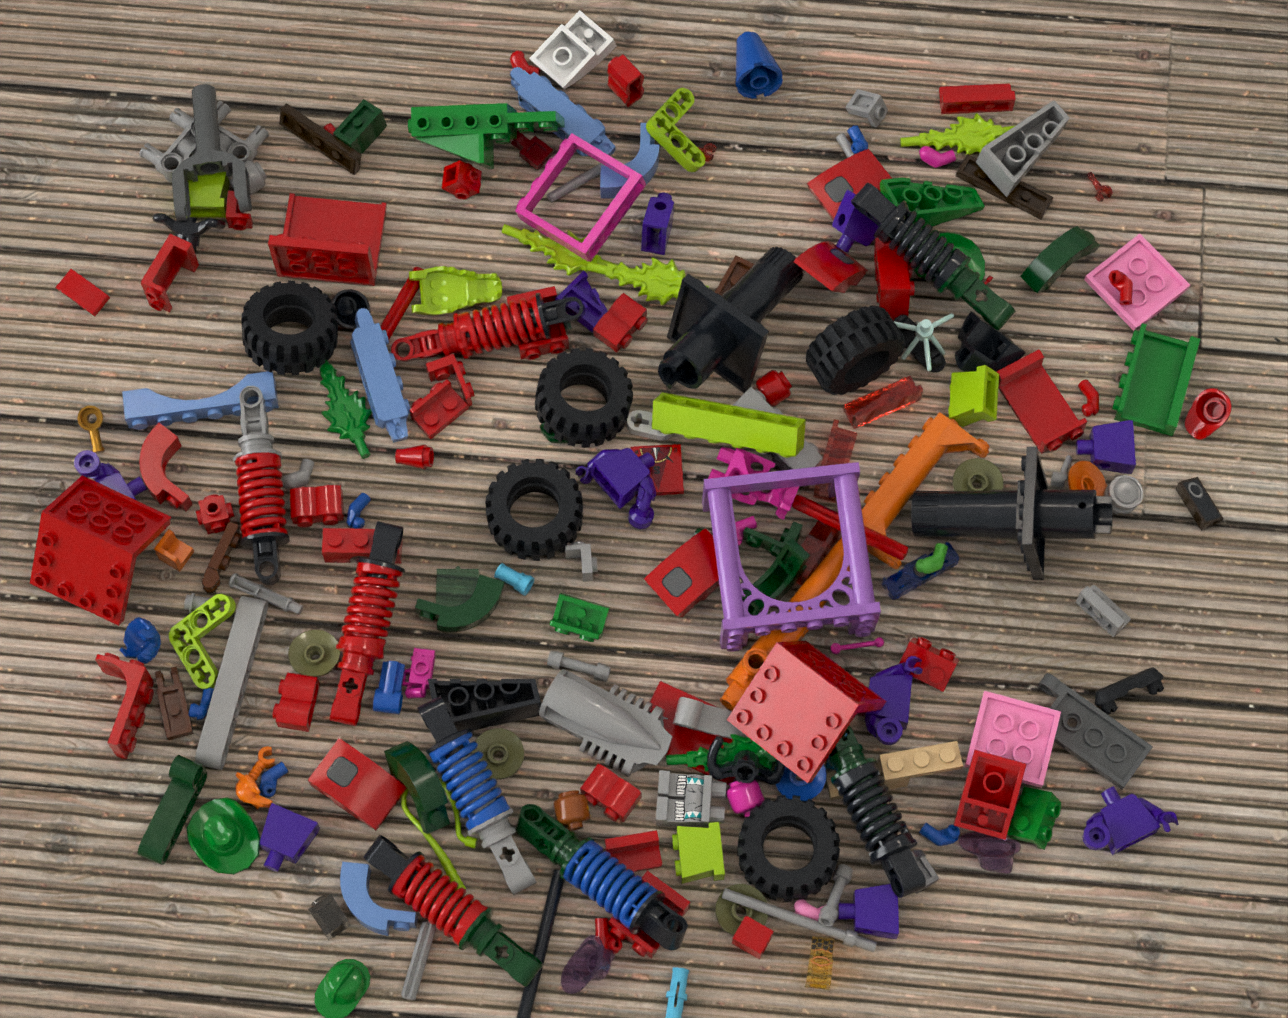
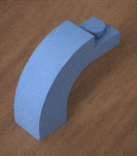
M641 123L639 152L633 160L624 165L641 174L647 185L658 168L660 145H656L655 139L647 132L646 123ZM601 165L600 196L601 198H615L628 179L605 165Z
M342 861L340 874L341 892L349 911L362 926L374 933L389 936L390 926H394L393 929L398 931H409L410 928H417L418 917L416 912L385 909L371 900L369 896L371 876L369 864Z

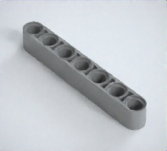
M241 596L196 751L195 762L205 767L222 770L225 765L266 619L268 601Z

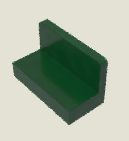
M363 99L333 132V135L362 155L384 131L387 124L382 110Z

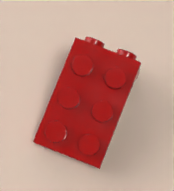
M111 653L97 654L95 660L103 673L121 678L127 683L123 701L107 742L117 757L127 760L129 752L132 753L136 746L137 738H135L137 729H141L144 724L146 704H150L153 699L154 689L152 688L154 681L142 662L136 660L122 661L120 657Z

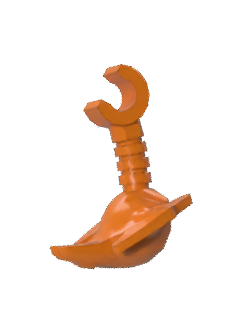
M269 746L260 749L258 761L248 775L236 773V777L239 779L235 785L237 797L244 803L252 804L257 810L260 807L270 808L271 803H273L272 800L259 795L261 792L256 783L264 769H270L275 766L274 758H264L265 756L272 755V748Z

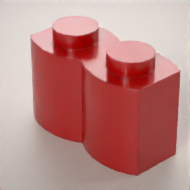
M625 55L614 57L608 64V87L627 107H630L641 99L644 94V87L642 86L644 75Z
M622 293L610 307L609 311L595 325L593 336L615 352H618L621 348L626 349L633 339L631 335L636 330H642L648 321V318H646L647 309L625 293Z
M341 485L290 489V509L293 524H297L299 527H310L313 523L323 522L324 525H336L338 521H343L344 506Z
M287 672L285 679H281L278 693L282 696L279 704L276 703L273 709V719H276L278 727L309 732L320 687L318 677Z
M599 763L580 788L581 794L587 798L588 805L602 807L605 810L603 813L614 822L617 820L625 822L642 798L640 790Z

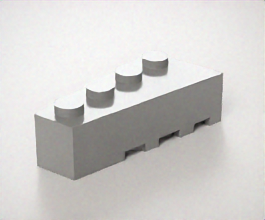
M1053 100L984 146L976 163L1000 191L1008 197L1062 133L1070 117Z
M752 387L733 404V406L783 415L776 407L772 408L766 402V397L757 389L754 390ZM805 439L804 448L796 457L786 458L774 452L762 453L767 456L769 454L773 456L772 462L776 463L775 465L782 471L815 467L823 459L818 447L813 443H808Z

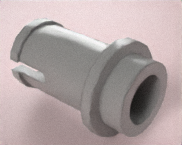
M195 593L187 594L184 609L189 610V613H191L210 598L195 596Z

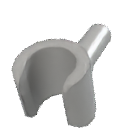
M1066 456L1060 472H1052L1051 486L1064 487L1067 470L1072 460L1071 456Z

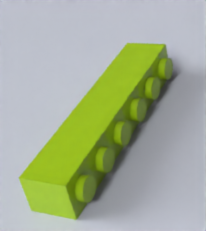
M664 392L653 400L652 429L660 430L663 434L676 433L684 435L688 439L702 438L707 439L710 443L731 444L735 448L748 447L760 453L774 452L786 458L796 457L804 448L806 419Z

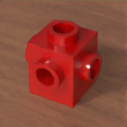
M461 160L445 166L442 189L455 195L458 199H468L480 193L482 171L476 169L470 163Z
M216 494L208 495L204 500L198 501L200 510L196 511L199 526L204 525L207 534L225 531L228 523L231 522V518L235 517L231 502L226 503L224 495L219 496Z

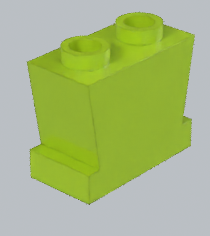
M226 172L198 176V181L195 182L188 180L190 217L226 218L227 205L225 200L230 185Z
M986 365L978 366L977 371L952 372L949 387V419H955L961 427L983 419L987 422L997 420L999 374Z
M719 822L709 823L708 828L677 826V834L672 835L673 851H679V860H675L676 877L681 876L682 884L713 876L714 881L724 880L725 870Z

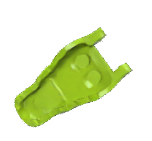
M446 266L409 271L410 281H420L421 304L411 306L412 313L428 316L446 315L480 303L495 302L502 297V282L496 273L477 274L473 271L458 270L454 267Z

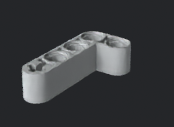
M685 697L679 698L673 724L732 739L730 734L748 738V736L727 721L732 711Z

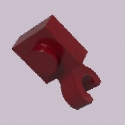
M518 130L517 139H513L511 142L514 147L521 150L519 157L536 170H539L553 155V149L538 137L534 136L529 140L522 133H519Z

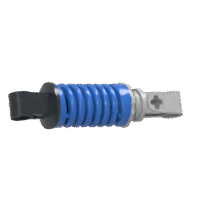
M441 696L418 707L417 709L425 725L430 729L436 741L435 744L426 750V753L430 755L433 763L439 764L437 771L443 774L442 781L448 783L446 789L452 792V800L457 801L456 808L462 810L460 813L461 818H469L466 822L468 835L478 834L483 841L481 844L483 849L491 848L513 895L536 884L537 882L527 862L524 861L512 838V835L517 832L515 827H511L510 822H508V817L514 812L513 809L508 805L505 796H499L502 793L501 788L491 789L497 784L496 779L486 780L492 776V771L490 769L481 771L488 766L485 760L478 762L483 757V753L477 751L469 755L470 752L478 747L477 742H469V739L473 736L472 729L467 728L457 731ZM502 848L514 849L515 854L512 855L513 860L511 862H508L507 859L501 860Z

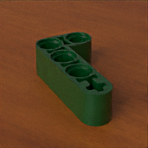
M177 755L169 770L171 782L140 842L137 852L139 856L164 865L169 858L207 779V771L204 765Z

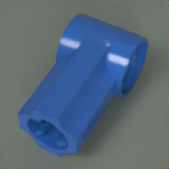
M397 661L383 662L379 688H376L374 694V712L400 715L403 701L402 685L406 668L405 664Z

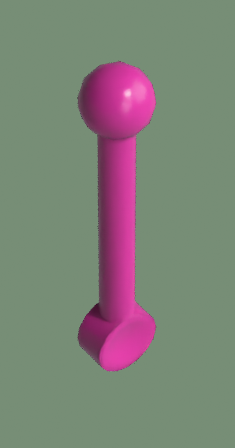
M878 637L874 641L846 645L833 643L831 645V652L838 654L841 650L868 646L882 647L884 640Z

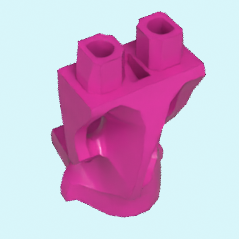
M721 447L716 459L729 464L725 473L712 468L708 479L769 472L771 467L774 468L776 463L740 448L733 450ZM753 462L760 463L763 466V470H753L751 464ZM800 486L771 489L768 493L753 491L748 495H743L742 493L731 495L733 499L754 505L757 500L768 502L777 507L775 514L784 520L787 512L791 509Z

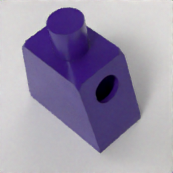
M848 189L832 223V227L842 233L835 246L847 253L855 241L866 247L869 246L875 239L873 235L878 228L872 220L852 205L851 200L856 194Z
M662 192L658 194V197H650L642 224L641 251L665 255L673 224L675 203L672 200V196L668 193ZM653 228L660 229V232H655Z
M1133 420L1092 427L1089 440H1076V454L1090 455L1091 463L1097 466L1099 470L1132 474L1136 466Z
M271 803L260 839L262 850L269 853L264 866L278 872L284 859L296 864L320 830L318 823Z
M890 884L857 889L853 894V903H838V919H854L855 932L888 939L898 938V897L894 894Z

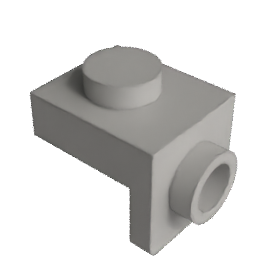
M577 541L566 545V559L581 558L583 582L593 581V572H598L597 557H591V544Z

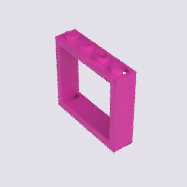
M571 133L568 139L562 141L559 151L554 158L548 160L541 176L532 182L527 195L519 200L515 212L524 223L584 260L591 262L645 188L646 183L641 174ZM577 149L628 179L582 243L532 213Z

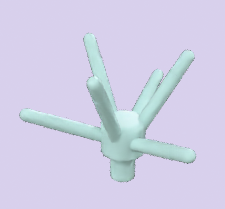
M950 313L932 324L928 319H924L921 322L917 321L915 323L917 326L895 322L898 328L916 331V337L901 358L905 360L919 340L923 341L927 371H931L929 340L932 341L942 355L945 354L944 349L933 335V330L935 327L952 319L954 314Z

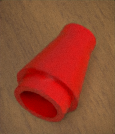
M426 444L397 449L395 461L397 464L426 470L427 467L433 466L434 450L432 447H427Z

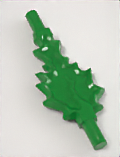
M325 359V364L320 367L319 371L323 378L320 384L328 389L329 394L327 397L331 399V401H325L329 410L321 412L331 423L327 431L340 433V439L349 438L356 445L361 458H368L371 454L364 441L366 437L364 431L370 428L366 421L372 411L365 407L366 397L358 398V390L349 395V389L344 387L345 376L338 377L336 375L337 370Z
M730 734L733 742H724V748H720L717 755V764L720 766L733 761L735 755L741 750L753 751L758 756L759 763L770 770L772 769V762H776V758L749 737L745 738L736 734ZM699 747L698 752L687 751V754L666 755L667 765L688 764V767L695 768L703 765L704 771L707 772V754L709 750Z

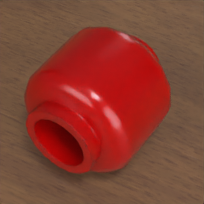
M771 370L756 380L757 389L766 397V402L771 407L777 406L791 395L790 389L792 385L782 371L778 373L776 370Z

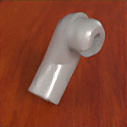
M303 459L299 471L283 476V486L293 489L307 485L315 463L312 460Z

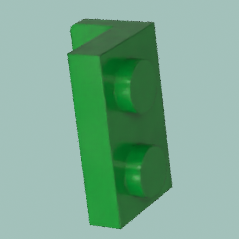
M560 593L553 619L550 620L549 625L555 627L554 631L569 635L570 632L580 634L579 638L582 640L594 642L595 639L599 640L603 635L610 607Z
M1024 787L1007 835L1011 839L1034 843L1039 849L1045 850L1047 843L1052 838L1055 820L1061 813L1060 800L1052 792Z

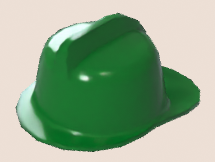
M344 959L331 967L315 992L314 1003L317 1011L325 1018L347 1017L357 1006L370 985V974L367 967L355 959Z

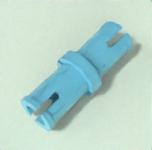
M672 968L670 990L666 992L668 1003L665 1018L682 1017L684 1001H687L688 995L685 994L689 974L688 969ZM677 985H679L677 1006L674 1007Z

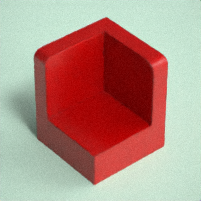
M745 916L732 938V944L760 960L773 937L774 931Z

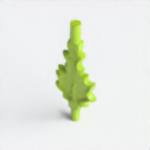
M975 113L973 119L958 116L957 119L960 124H950L952 130L946 128L944 132H938L930 129L929 133H919V136L900 138V146H920L922 148L923 146L934 145L936 151H939L945 146L949 145L950 148H953L957 145V154L966 151V155H971L974 152H981L984 146L1014 126L1002 127L1001 125H995L992 119L985 121L978 113Z
M504 224L501 233L519 239L518 241L524 245H531V252L543 251L546 256L552 255L548 259L547 264H555L554 270L564 269L567 271L566 275L568 276L579 270L588 272L586 271L588 261L554 240L543 236L539 231L531 232L525 228L520 230ZM567 231V235L576 239L580 243H582L584 239L587 237L586 235L584 238L580 239L571 231ZM597 254L591 261L594 263L608 265V263L615 264L604 259H601V256Z
M655 257L651 258L652 265L650 266L642 263V269L637 265L635 268H629L623 262H620L618 265L611 263L604 265L588 261L586 270L604 274L605 277L611 280L618 279L619 286L633 284L634 288L641 287L638 296L647 295V302L659 300L662 306L672 297L677 299L682 279L685 277V270L678 271L673 259L668 264H664Z

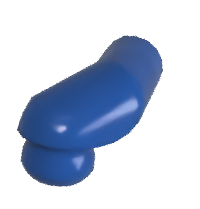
M858 125L850 127L847 132L853 141L851 145L852 152L857 154L868 149V143Z
M361 493L349 505L347 516L349 528L362 529L365 525V520L360 518V513L371 501L366 493Z
M213 688L203 689L200 705L195 703L190 705L188 714L190 717L202 720L207 716L214 691Z
M283 762L278 763L261 775L259 790L263 797L270 798L274 796L277 779L288 773Z
M926 822L919 834L937 846L953 844L959 839L960 829L957 826L949 825L948 828L937 830Z

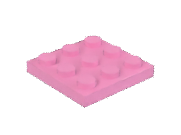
M1138 234L1097 266L1084 279L1133 331L1138 330L1142 323H1147L1190 287V284L1141 234ZM1119 270L1131 279L1133 283L1131 305L1120 304V292L1110 283L1108 278L1111 271Z
M984 691L964 767L969 768L974 749L1027 763L1022 783L1042 788L1061 711Z

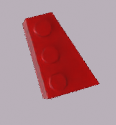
M875 238L874 268L875 281H877L878 288L876 301L879 303V307L884 308L893 320L899 315L908 316L910 296L915 294L914 281L909 279L912 278L913 273L911 263H906L903 260L904 256L899 257L896 254L897 249L891 250L889 248L890 243L884 244L878 238Z

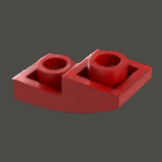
M70 269L55 287L94 317L110 299L106 293L73 269Z

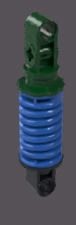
M526 804L521 808L516 824V833L532 844L540 853L550 858V862L561 867L560 878L568 881L575 888L581 889L584 895L589 896L592 901L597 902L598 906L604 908L607 913L620 920L621 924L627 927L633 935L644 931L667 950H677L680 948L688 924L682 916L663 903L665 899L664 892L657 890L648 882H643L641 876H635L633 870H627L626 865L623 863L619 864V860L615 857L611 858L609 852H603V847L596 843L592 837L581 841L576 833L566 829L559 821L553 819L535 804Z

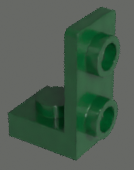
M793 521L790 529L787 527L784 529L780 541L745 527L743 540L753 548L758 549L761 547L768 550L772 556L777 558L787 541L793 538L798 542L802 534L803 525Z

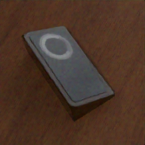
M1198 477L1183 480L1177 484L1176 491L1201 531L1224 519Z

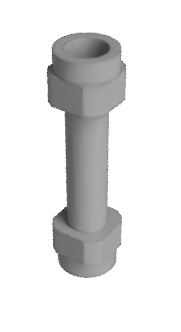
M551 650L547 665L552 666V668L560 670L561 667L576 670L593 675L594 679L607 682L611 667L606 666V664L598 662L596 666L564 657V653Z
M839 864L834 872L833 880L835 883L826 906L821 908L818 918L819 923L824 926H833L839 912L836 908L844 886L852 878L853 870L848 865Z

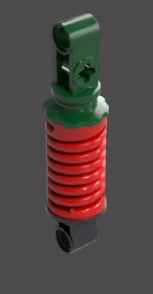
M379 835L364 854L363 858L369 864L392 879L388 892L394 894L399 899H404L405 904L412 906L414 911L420 912L424 919L428 918V922L436 925L439 931H444L445 936L448 938L453 937V942L459 946L460 950H464L469 946L473 947L476 950V954L480 957L487 955L507 971L514 980L525 987L530 984L542 968L543 963L536 956L523 949L503 933V925L492 921L493 909L491 907L482 905L478 899L474 900L472 894L466 895V889L463 887L458 889V883L456 881L450 882L451 878L448 875H443L442 870L438 868L434 870V864L432 862L426 863L422 852L418 851L409 858L393 842ZM507 946L506 952L509 956L502 957L503 951L500 948Z

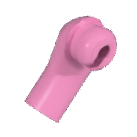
M799 899L794 903L795 913L818 921L821 908L826 906L823 905L815 908L804 899Z

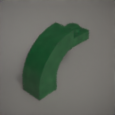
M1076 226L1047 246L1031 262L1020 277L1036 293H1040L1049 289L1072 263L1094 253L1100 245L1095 241L1093 234Z
M793 538L785 543L770 568L752 585L766 596L780 600L806 570L807 565L805 564L811 555ZM743 590L745 597H742L743 602L751 595L749 590ZM755 600L749 605L748 612L750 615H758L762 612L764 608L763 601Z
M480 574L473 595L463 604L449 607L418 598L415 605V613L419 614V618L433 622L434 619L438 620V631L461 632L472 629L483 623L494 612L504 590V581Z
M408 741L385 750L384 753L390 774L401 780L411 794L422 831L429 834L449 825L450 821L445 807L448 800L434 768L421 750Z

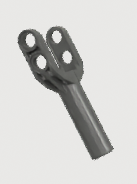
M208 84L197 85L192 90L196 154L182 161L171 173L174 211L178 222L188 221L191 215L188 180L195 182L198 181V176L226 172L227 177L233 174L235 198L238 200L240 211H252L249 173L245 163L234 155L223 152L220 148L216 89Z

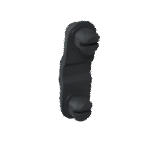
M899 315L893 320L917 326L907 315ZM899 328L904 336L905 348L907 349L916 337V331ZM919 340L910 354L927 369L924 343ZM929 341L932 370L929 372L937 373L944 369L946 361L939 350Z
M1155 667L1141 671L1097 690L1095 705L1100 706L1101 710L1107 715L1111 714V712H1115L1118 708L1115 700L1126 695L1129 690L1147 686L1148 692L1151 695L1162 692L1164 687L1161 680L1164 676Z

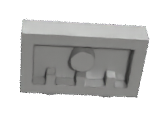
M1092 585L1090 588L1086 586L1076 600V603L1112 637H1115L1131 620L1096 585Z

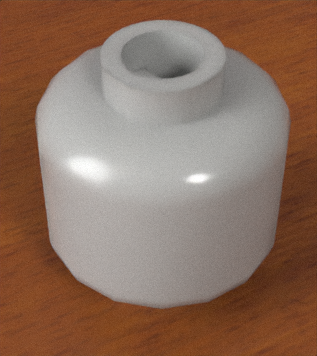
M247 160L244 163L249 173L250 193L252 195L265 186L267 176L258 162L254 163L251 160ZM232 174V180H230L229 183L234 190V180Z

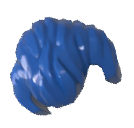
M140 617L135 618L128 624L124 634V643L127 649L121 647L120 651L126 658H137L139 662L147 664L159 652L161 645L160 634L150 621Z

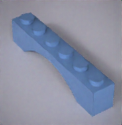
M267 371L247 374L239 383L227 391L198 400L173 399L157 394L148 388L122 391L125 421L129 429L142 430L158 423L163 426H169L173 422L183 421L192 423L202 418L219 419L224 415L231 414L240 416L239 396L242 389L247 386H256L261 390L265 399L266 412H269L274 408H279L276 380L273 371L272 373ZM252 396L248 398L246 403L250 405L255 404L259 398Z

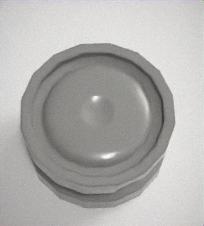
M1129 475L1116 477L1106 487L1103 496H1112L1113 513H1122L1124 515L1131 513L1141 503L1144 496L1141 483Z

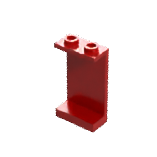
M1038 349L1002 368L997 373L999 374L998 389L1040 453L1043 454L1048 450L1050 452L1056 451L1063 445V442L1069 439L1074 441L1084 434L1088 421L1086 418L1080 421L1077 419L1043 368L1044 356Z

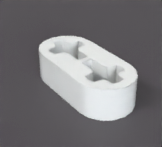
M635 410L627 418V428L634 435L659 441L668 440L673 435L663 434L659 430L652 429L651 412ZM637 418L642 419L643 423L640 424L639 427L634 426V422L637 421Z

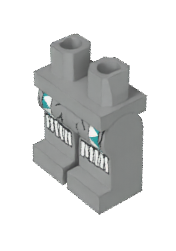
M659 770L656 825L708 828V824L712 822L724 823L725 807L711 806V799H726L727 783L712 780V775L670 773V771Z

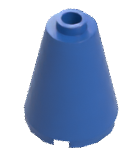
M744 32L736 41L735 84L737 90L742 96L751 99L757 98L756 95L764 94V97L769 96L782 85V70L760 36L755 32Z

